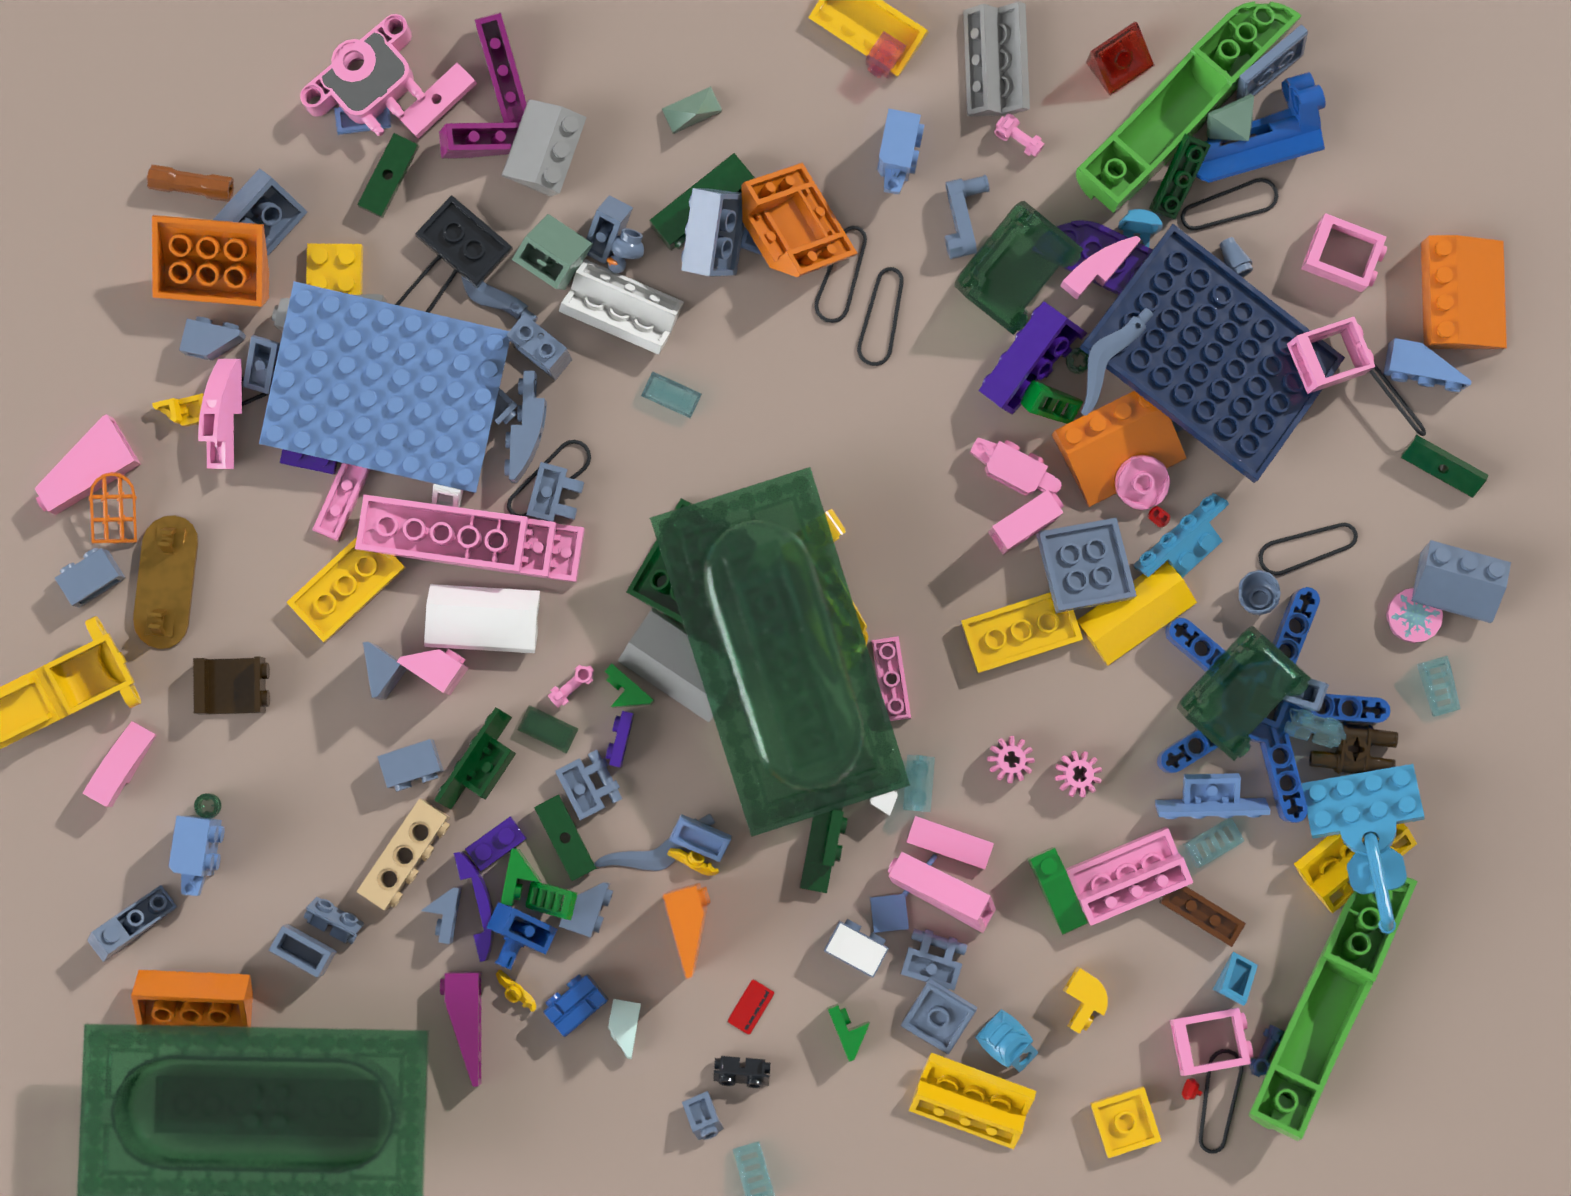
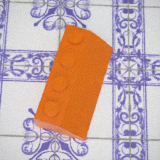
M138 970L131 994L138 1032L250 1037L253 1002L250 975Z

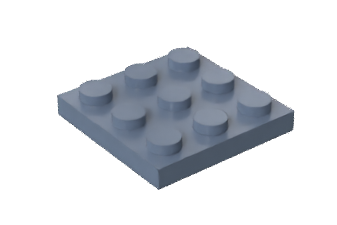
M1117 518L1039 531L1036 534L1056 613L1130 600L1137 596Z

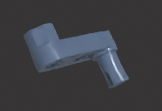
M986 175L964 181L961 178L945 182L956 229L955 234L945 236L946 249L950 259L977 253L975 237L965 200L967 196L990 191Z

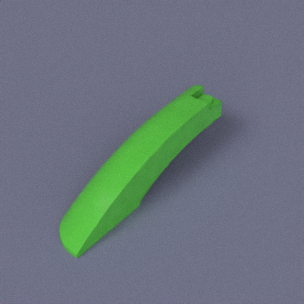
M1255 1L1248 2L1227 13L1191 48L1184 59L1135 112L1077 168L1076 179L1083 192L1091 200L1096 197L1109 210L1115 213L1174 157L1184 134L1194 136L1207 122V114L1219 109L1237 90L1239 76L1275 47L1302 15L1290 7L1271 1L1269 4H1256Z
M1407 877L1402 887L1388 890L1393 918L1396 923L1395 930L1389 934L1383 933L1379 928L1380 915L1375 893L1359 894L1354 891L1350 895L1320 954L1249 1113V1117L1269 1130L1274 1129L1296 1141L1303 1138L1345 1040L1378 976L1418 881Z

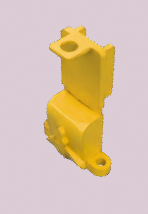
M97 616L85 621L87 630L93 639L92 642L0 687V749L117 691H120L129 708L142 703L139 693L133 684L135 681L125 664L127 662L122 652H119L110 633L107 634Z

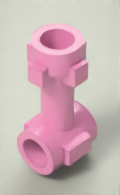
M1006 114L1005 117L1002 116L995 126V135L1003 141H1007L1009 137H1012L1026 147L1024 153L1036 157L1045 145L1041 141L1042 138L1038 135L1031 138L1017 127L1020 122L1012 114Z
M578 665L575 668V676L560 689L555 686L550 690L551 693L548 697L558 708L561 705L565 706L569 702L567 697L581 684L587 683L590 685L594 681L593 672L595 670L590 665L587 667Z

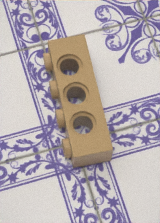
M419 798L357 890V893L383 910H388L390 906L395 908L403 897L400 891L406 883L410 885L418 875L419 871L416 868L421 860L426 862L435 848L431 845L437 836L442 838L449 829L450 824L447 822L450 816L425 799ZM421 824L428 828V836L423 841L419 840L415 835L417 826ZM403 848H409L413 854V858L408 864L403 863L399 857L400 851ZM388 871L394 872L397 876V882L393 887L387 886L384 882V875Z

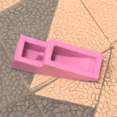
M1135 236L1103 248L1078 265L1063 280L1060 287L1077 300L1093 280L1104 286L1136 248L1141 239Z
M132 721L101 762L83 794L106 807H113L125 784L131 781L157 735Z

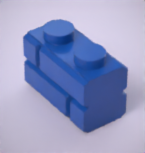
M578 974L566 984L570 988L566 993L561 996L557 992L545 1002L548 1008L543 1011L544 1014L564 1037L609 1000L589 974L583 978Z

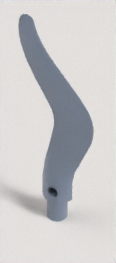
M462 277L467 295L476 303L504 310L517 320L525 314L536 322L538 317L527 310L528 305L521 300L486 284L484 281L478 288H475Z
M1144 308L1137 317L1133 316L1122 329L1098 340L1092 346L1088 358L1087 394L1081 411L1082 415H1088L1098 401L1108 361L1137 339L1146 329L1145 324L1153 316V313L1148 308Z
M711 814L697 820L708 826L715 824ZM668 838L654 850L611 853L599 858L595 865L597 867L619 865L658 871L666 869L676 860L667 855L670 848L684 850L685 847L670 842Z

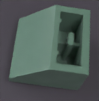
M547 214L526 235L512 260L555 289L566 290L593 243L550 214Z

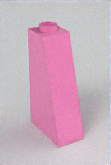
M108 414L102 416L35 487L39 495L36 497V501L44 512L48 511L57 515L89 496L91 485L97 477L104 473L115 472L124 475L141 465L113 417ZM108 476V477H106L107 484H109V483H111L112 481L116 480L117 477H116V476ZM102 479L95 485L93 493L102 488Z
M901 852L899 858L895 857L889 866V878L893 884L977 931L984 933L996 910L990 895Z

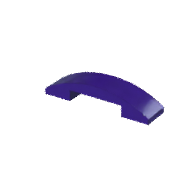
M463 851L456 852L454 857L460 880L472 879L484 932L474 934L473 936L479 961L483 962L489 959L494 941V931L486 928L494 912L486 883L475 864Z

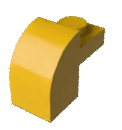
M1076 967L1063 991L1081 1001L1067 1025L1080 1034L1082 1029L1087 1031L1092 1024L1094 1016L1091 1014L1094 1010L1103 1016L1105 1015L1108 997L1104 986L1097 978Z

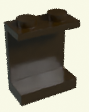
M260 656L234 659L193 658L194 714L266 713V707L270 705V692L266 690V679L270 677L269 663H265V658Z

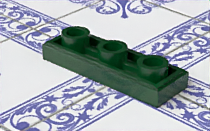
M393 133L357 204L358 207L381 218L384 217L419 148L418 144ZM388 173H392L393 177L389 180H386L385 176Z
M1184 134L1149 207L1150 210L1171 219H1176L1211 146L1209 143Z
M1415 435L1401 456L1405 461L1472 498L1488 478V474L1418 435Z
M558 794L535 806L534 809L571 881L597 869L560 795ZM565 832L571 837L568 843H564L561 840V835Z

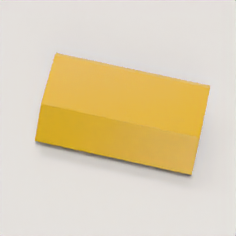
M1397 824L1396 837L1390 848L1403 856L1417 845V842L1405 824ZM1340 834L1327 836L1294 863L1302 879L1332 914L1343 906L1354 892L1350 885L1347 864L1355 852H1352L1344 844Z
M930 1053L920 1076L909 1111L1014 1149L1023 1132L1025 1118L1035 1099L1036 1091Z

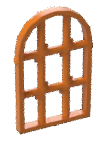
M104 473L97 477L91 485L89 501L92 543L116 544L137 542V496L135 495L132 482L121 473ZM116 476L118 478V494L109 495V492H107L106 477ZM102 479V495H93L95 485ZM122 479L129 484L132 494H124ZM93 499H101V502L103 501V518H94ZM107 499H117L119 517H110L108 515ZM123 499H133V517H125L123 515ZM125 521H133L134 539H124ZM94 522H102L104 524V539H95ZM108 522H117L119 524L120 539H109Z

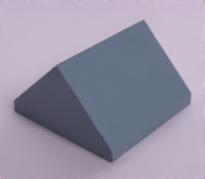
M363 642L371 696L378 700H385L407 671V668L398 663L395 657L378 645L371 642Z

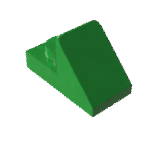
M612 663L604 671L609 675L606 681L618 691L621 687L625 689L611 705L612 708L652 705L654 702L648 694Z
M511 848L501 899L502 904L510 906L515 905V900L520 901L523 884H519V879L541 882V879L521 850Z
M837 1003L827 1008L848 1061L851 1062L855 1060L870 1023L867 1021L848 1029L847 1025L851 1023L846 1008L840 1009Z

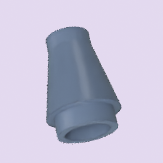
M1233 237L1225 239L1219 244L1225 264L1242 278L1253 271L1251 266L1252 260L1240 248Z

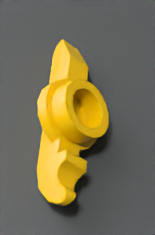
M670 848L667 855L701 874L714 876L719 873L717 868L712 867V863L706 864L704 856L694 851L687 853L677 848Z
M499 969L495 975L499 984L505 988L504 994L506 999L512 1003L521 1001L524 1008L527 1007L531 1012H534L536 1010V1003L533 997L521 985Z

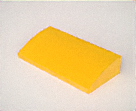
M819 0L808 17L898 77L929 33L927 29L883 0Z

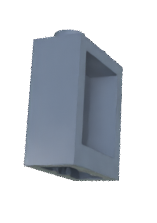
M525 314L507 333L512 346L555 381L572 361L568 349Z

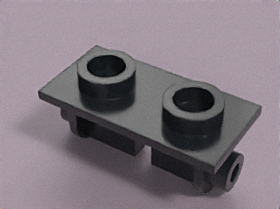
M721 1056V1058H715L714 1069L718 1070H714L713 1081L719 1082L723 1086H734L735 1083L747 1084V1087L755 1089L762 1088L763 1085L769 1086L770 1075L768 1074H770L771 1063L765 1062V1059L746 1058L745 1068H740V1057Z

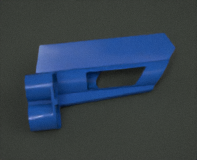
M1307 72L1286 78L1281 82L1288 109L1253 121L1250 135L1256 134L1257 136L1249 138V141H1237L1221 146V143L1231 140L1208 138L1205 142L1211 146L1196 177L1210 183L1325 150L1319 110L1326 106L1325 96L1321 86L1315 85L1311 73Z

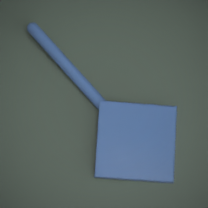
M933 854L926 864L931 866L937 859V855ZM904 890L902 894L870 897L874 933L909 929L906 906L908 891Z

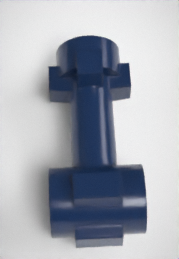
M1271 1024L1268 1029L1265 1028L1262 1035L1267 1037L1258 1057L1250 1058L1251 1064H1249V1067L1252 1071L1251 1074L1257 1077L1266 1075L1270 1066L1268 1061L1276 1044L1280 1043L1285 1031Z

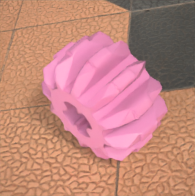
M1009 736L1008 746L1002 738L998 739L1001 750L996 746H991L990 750L996 753L997 756L987 757V761H996L997 764L989 768L990 772L1000 769L1001 771L997 775L998 780H1002L1007 773L1008 783H1013V773H1015L1019 781L1024 780L1020 770L1030 774L1032 770L1025 766V763L1035 762L1034 758H1026L1025 754L1032 752V748L1028 747L1022 750L1021 748L1025 743L1023 739H1020L1017 745L1014 746V736ZM1008 752H1013V757L1018 758V762L1013 763V768L1009 767L1008 762H1004V756H1009Z
M1072 751V762L1067 756L1063 755L1061 759L1066 766L1056 765L1055 767L1058 771H1063V775L1055 776V780H1065V783L1059 789L1064 791L1071 786L1069 790V796L1074 797L1077 788L1080 797L1086 796L1085 787L1088 791L1094 793L1096 789L1091 782L1099 784L1102 781L1100 778L1094 777V773L1102 772V768H1092V765L1097 762L1095 757L1086 762L1088 752L1086 751L1082 752L1080 760L1078 753ZM1074 767L1076 769L1083 768L1082 777L1084 779L1082 781L1080 779H1076V781L1073 779L1075 774L1073 771Z

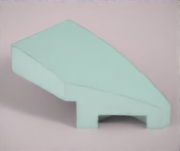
M613 999L608 1029L611 1032V1037L618 1043L626 1058L632 1059L641 1003Z

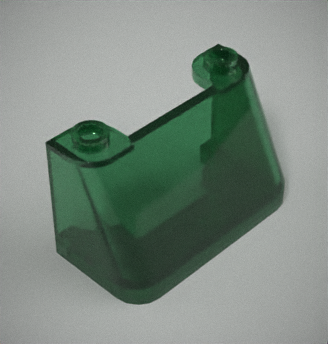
M1020 201L1012 208L961 271L954 285L968 300L1014 335L1017 331L1023 329L1028 322L1026 306L1059 266L1062 268L1074 266L1079 261L1080 253L1084 249L1027 202Z
M1251 626L1230 645L1182 697L1177 705V709L1190 723L1235 761L1238 757H1243L1251 747L1249 735L1286 695H1301L1307 689L1311 677L1254 626Z

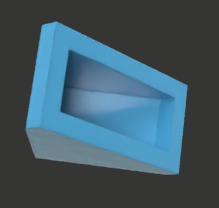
M1233 952L1213 990L1244 1006L1247 1003L1258 965Z

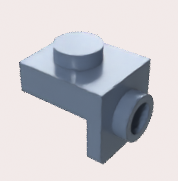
M499 388L493 420L498 425L502 421L507 424L517 414L514 409L518 406L501 388Z

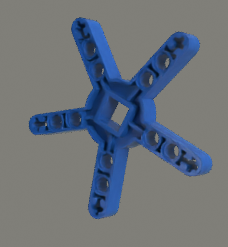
M1305 587L1292 594L1266 661L1246 667L1186 618L1175 619L1167 625L1165 630L1166 638L1225 689L1222 699V714L1159 753L1157 764L1163 772H1179L1235 736L1240 735L1249 741L1260 743L1279 817L1288 823L1304 820L1307 816L1308 808L1289 736L1299 728L1304 719L1373 724L1387 720L1391 712L1388 702L1381 698L1336 694L1325 695L1323 702L1326 709L1323 714L1304 710L1298 705L1279 700L1272 720L1248 711L1257 685L1270 690L1278 669L1294 673L1293 669L1320 603V597L1316 590ZM1307 595V601H1309L1310 604L1304 606L1302 608L1301 613H1294V611L1296 612L1298 610H1301V607L1303 605V601L1300 600V597ZM1291 619L1299 621L1301 625L1299 633H1293L1289 629ZM1182 625L1184 627L1182 631L1184 635L1189 638L1194 634L1196 637L1189 641L1186 646L1185 642L1189 639L1183 635L1176 637L1175 633L1177 630L1174 626L1179 627ZM1198 641L1203 642L1207 647L1205 656L1197 655L1194 650L1195 644ZM1282 644L1287 645L1291 650L1288 659H1284L1279 654V647ZM1219 659L1226 661L1228 664L1226 674H1221L1216 670V663ZM1345 701L1353 706V712L1350 716H1346L1342 712V704ZM1375 707L1380 709V714L1362 713L1363 708ZM1215 724H1220L1224 728V735L1221 739L1215 738L1212 734V728ZM1192 738L1199 740L1201 743V749L1197 754L1192 753L1188 748V743ZM1277 748L1281 749L1285 755L1284 761L1281 764L1273 760L1272 755ZM1182 752L1185 755L1174 761L1175 767L1173 765H1166V761L1169 759L1168 754L1174 756ZM1284 775L1288 776L1292 783L1291 788L1287 791H1284L1279 783ZM1295 794V798L1283 800L1284 795ZM1291 805L1298 808L1294 815L1287 813V809H1290Z

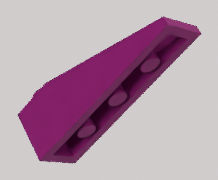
M498 12L476 18L474 21L503 122H521L527 103L502 13Z
M520 122L446 123L439 131L441 159L509 154Z
M482 971L445 973V978L440 979V995H445L447 1011L472 1087H478L481 1085Z

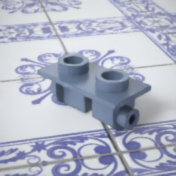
M316 897L306 907L307 911L304 915L308 924L324 932L329 924L332 925L333 928L329 935L342 941L344 944H347V942L353 944L357 938V932L365 924L358 920L354 914L344 912L335 907L330 901Z

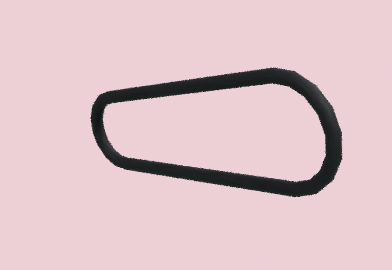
M1253 179L1186 206L1181 213V222L1187 229L1200 230L1267 212L1278 201V189L1268 179ZM1254 183H1267L1274 190V200L1266 208L1199 226H1190L1185 221V213L1189 209Z
M850 226L844 230L845 233L850 230L859 231L863 236V243L843 314L838 318L829 319L820 313L818 307L819 300L834 264L828 266L815 299L814 308L816 314L825 322H839L846 317L849 311L867 244V235L858 226Z
M439 256L428 265L395 305L399 306L436 262L441 259ZM453 271L426 312L430 313L457 274V271Z
M894 267L884 268L877 276L857 344L859 358L870 366L884 364L890 358L893 349L904 284L902 273ZM893 271L899 275L900 283L889 348L884 359L878 362H871L863 356L861 345L881 277L885 272Z
M574 439L561 444L544 462L548 464L569 444L582 446L587 452V461L579 471L570 477L571 479H575L584 472L591 461V452L588 446L582 441ZM539 468L508 499L507 509L511 515L528 517L526 515L527 512L521 515L513 512L511 503L537 476Z
M1338 523L1273 540L1261 548L1259 563L1264 571L1275 576L1283 575L1353 547L1357 542L1358 534L1355 527L1351 524ZM1339 527L1350 528L1354 535L1353 541L1350 544L1282 571H1272L1263 562L1264 551L1267 547Z
M1221 1049L1210 1057L1208 1064L1213 1063L1214 1059L1222 1053H1229L1235 1058L1240 1057L1235 1051ZM1243 1065L1239 1066L1238 1078L1223 1140L1217 1149H1208L1203 1143L1211 1071L1207 1072L1199 1131L1200 1147L1207 1153L1216 1154L1225 1147L1243 1075Z

